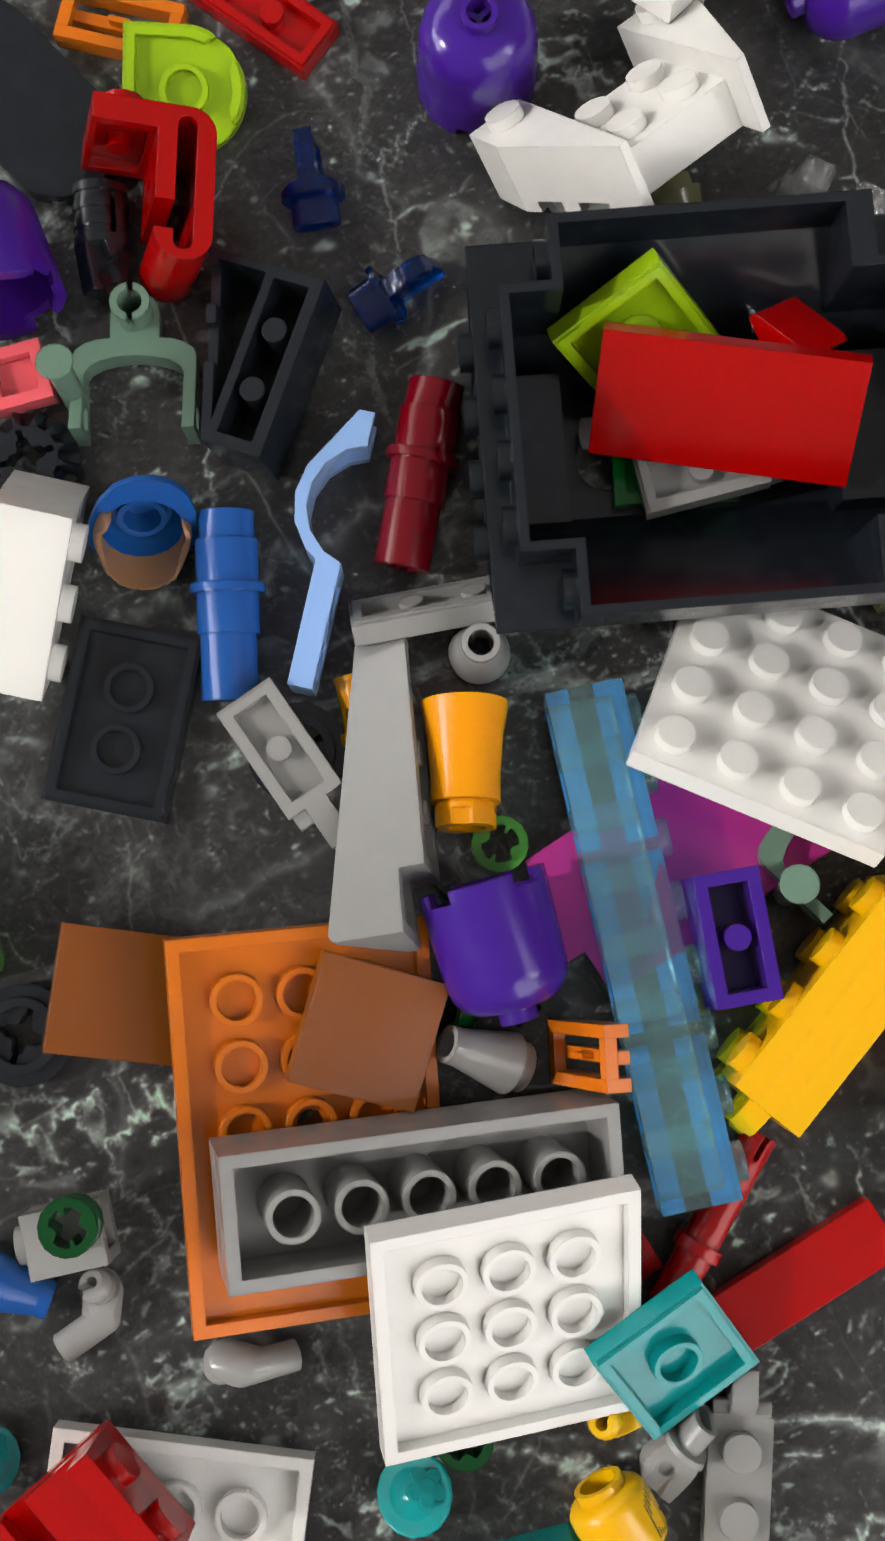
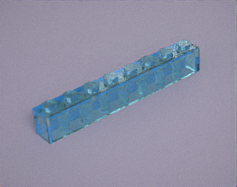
M622 678L546 693L543 703L614 1022L628 1023L629 1037L618 1039L621 1050L630 1051V1064L624 1066L628 1078H631L632 1082L631 1097L657 1210L665 1217L743 1200L739 1182L749 1180L747 1161L740 1140L730 1141L724 1115L733 1113V1102L725 1075L714 1076L709 1055V1049L718 1048V1039L710 1010L704 1009L699 1011L693 985L703 982L702 970L694 944L684 946L678 920L688 918L686 901L679 880L669 882L664 857L673 854L671 837L665 818L654 819L649 794L658 792L657 778L625 765L635 739L634 732L638 731L642 720L636 693L625 695Z

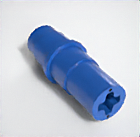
M235 507L207 508L197 511L198 539L195 540L196 582L189 584L190 594L196 596L197 635L200 636L202 701L234 702L259 684L257 635H260V595L266 594V584L259 582L258 539L255 538L254 511Z

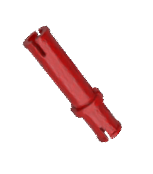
M736 1132L725 1153L733 1192L708 1198L707 1191H704L685 1229L678 1228L672 1238L676 1245L656 1283L648 1293L651 1298L692 1268L702 1281L711 1265L716 1267L719 1265L723 1257L719 1250L725 1237L742 1209L764 1164L767 1162L773 1149H775L776 1142L759 1132L750 1137L745 1133L739 1134Z

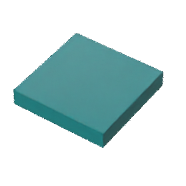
M693 1268L584 1348L593 1366L653 1440L658 1439L760 1362Z

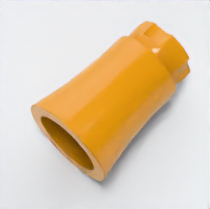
M450 692L432 695L420 702L427 738L430 804L435 807V828H438L439 832L462 834L485 833L496 830L497 806L501 804L503 735L509 701L502 696L483 692Z

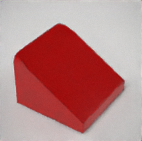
M792 297L749 317L759 341L830 350L847 341L846 335L840 329L797 297Z

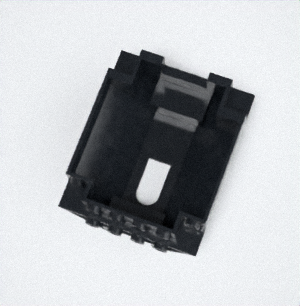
M872 188L547 213L543 239H534L528 242L465 246L469 333L457 334L460 374L471 373L472 396L463 397L465 436H477L479 460H468L470 499H483L484 523L473 524L474 551L476 563H487L497 634L885 604V214L875 215ZM651 248H654L717 329L720 336L759 340L749 317L792 297H797L846 335L847 341L832 350L870 354L873 356V366L846 488L785 480L771 485L768 489L741 495L740 500L737 502L707 504L650 520L646 519L644 508L615 509L614 490H600L590 486L583 480L576 465L577 451L581 446L579 440V421L582 417L593 416L595 390L552 343L546 329Z

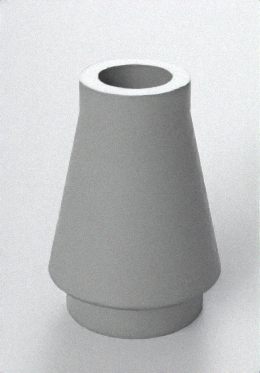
M476 623L471 626L462 627L453 636L448 649V658L453 671L461 679L472 684H487L498 679L507 669L511 654L505 635L497 634L496 627L487 623ZM476 638H485L488 640L489 648L492 650L485 655H477L470 650L469 644H474Z
M448 1025L440 1034L436 1047V1055L440 1063L456 1068L498 1094L522 1091L530 1083L536 1068L537 1056L533 1044L527 1042L524 1036L517 1031L469 1029Z

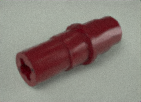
M413 375L409 378L405 403L401 404L394 444L388 445L385 457L390 460L383 496L386 499L374 560V563L404 572L429 574L440 513L445 508L451 473L458 472L460 460L455 457V451L462 420L460 409L464 387L454 381L427 375Z

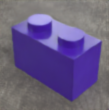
M755 865L681 879L705 1007L723 1010L784 999L759 866Z

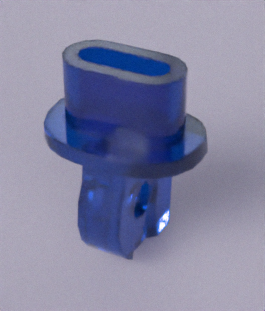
M311 126L292 129L298 178L291 180L285 186L280 196L282 204L291 209L293 230L298 233H309L336 228L341 225L339 203L346 197V188L344 184L324 175L320 148L315 144Z
M421 254L401 263L386 277H383L369 265L365 269L367 278L346 293L365 326L373 334L393 319L399 325L405 323L407 308L404 302L442 278L445 273L435 258H429Z

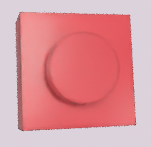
M38 337L0 347V419L11 417L13 412L22 414L59 403L56 389L51 380L40 375L36 369V354L44 347Z

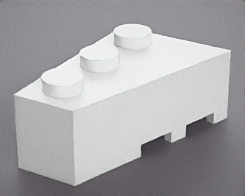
M14 469L0 489L1 694L42 702L50 681L61 683L67 659L68 645L58 643L62 623L71 624L76 607L78 586L71 585L70 583L74 563H82L86 549L89 525L82 523L90 486Z

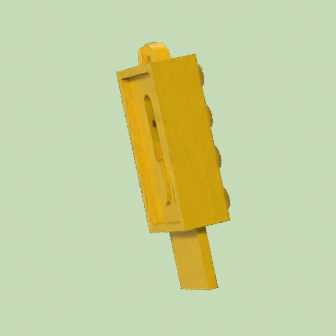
M885 875L868 876L864 881L857 877L843 890L834 904V907L840 911L825 931L817 927L806 937L795 953V957L801 962L786 981L780 978L784 999L757 1003L755 1007L761 1012L746 1031L740 1027L735 1029L717 1051L716 1058L721 1063L713 1073L738 1092L724 1115L729 1120V1126L737 1133H745L750 1137L770 1118L800 1138L885 1029Z

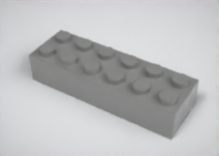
M583 1089L415 1110L414 1113L400 1112L209 1138L219 1271L229 1297L367 1276L364 1226L624 1175L619 1102L604 1093Z

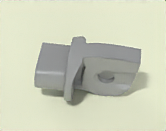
M705 1403L658 1439H650L642 1447L639 1454L641 1477L651 1489L657 1492L660 1498L669 1504L691 1483L698 1471L702 1472L707 1459L705 1448L717 1436L713 1413Z

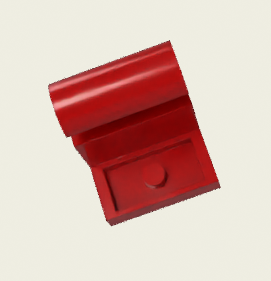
M111 89L107 92L93 90L82 145L81 170L143 179L140 245H146L147 247L139 268V280L151 297L163 302L181 301L191 292L212 243L217 149L216 126L208 114L195 107L143 99L140 94L127 89ZM176 171L180 176L177 246L173 241V228L165 227L175 200Z
M107 1419L0 1514V1541H188L196 1522L111 1421Z

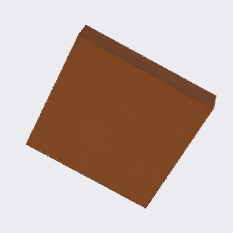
M61 922L42 1052L172 1066L163 938L179 936Z
M322 949L286 1070L285 1079L291 1083L414 1113L448 996L444 982Z

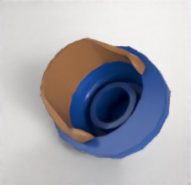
M153 474L133 475L113 483L98 498L90 512L87 524L89 525L88 541L91 550L98 555L106 574L116 581L117 584L135 590H154L174 581L183 567L187 553L195 544L198 528L195 505L187 489L170 478Z

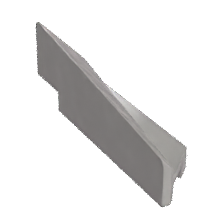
M407 638L354 648L328 938L336 945L404 952L421 950L413 886L417 888L440 884L434 807L430 804L427 738L420 707L422 697L419 687H411Z

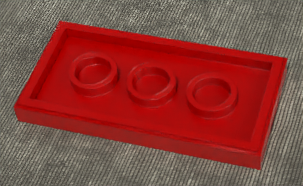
M605 321L588 453L846 488L873 366V356L870 354Z

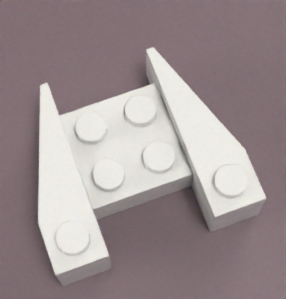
M694 0L670 24L641 6L636 5V13L617 26L634 67L627 73L625 77L626 82L607 96L597 97L583 104L575 112L574 120L521 99L503 102L494 107L486 115V123L469 134L500 198L527 212H544L549 206V202H562L566 212L585 211L590 207L589 203L609 204L611 208L655 205L650 195L652 192L740 127L745 126L760 132H764L771 127L744 53L700 0Z

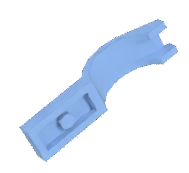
M359 409L307 464L295 490L294 521L314 568L287 685L294 693L317 698L344 580L341 563L324 552L313 535L311 518L316 497L329 479L349 466L369 463L371 461L377 435V427L373 426L375 412Z

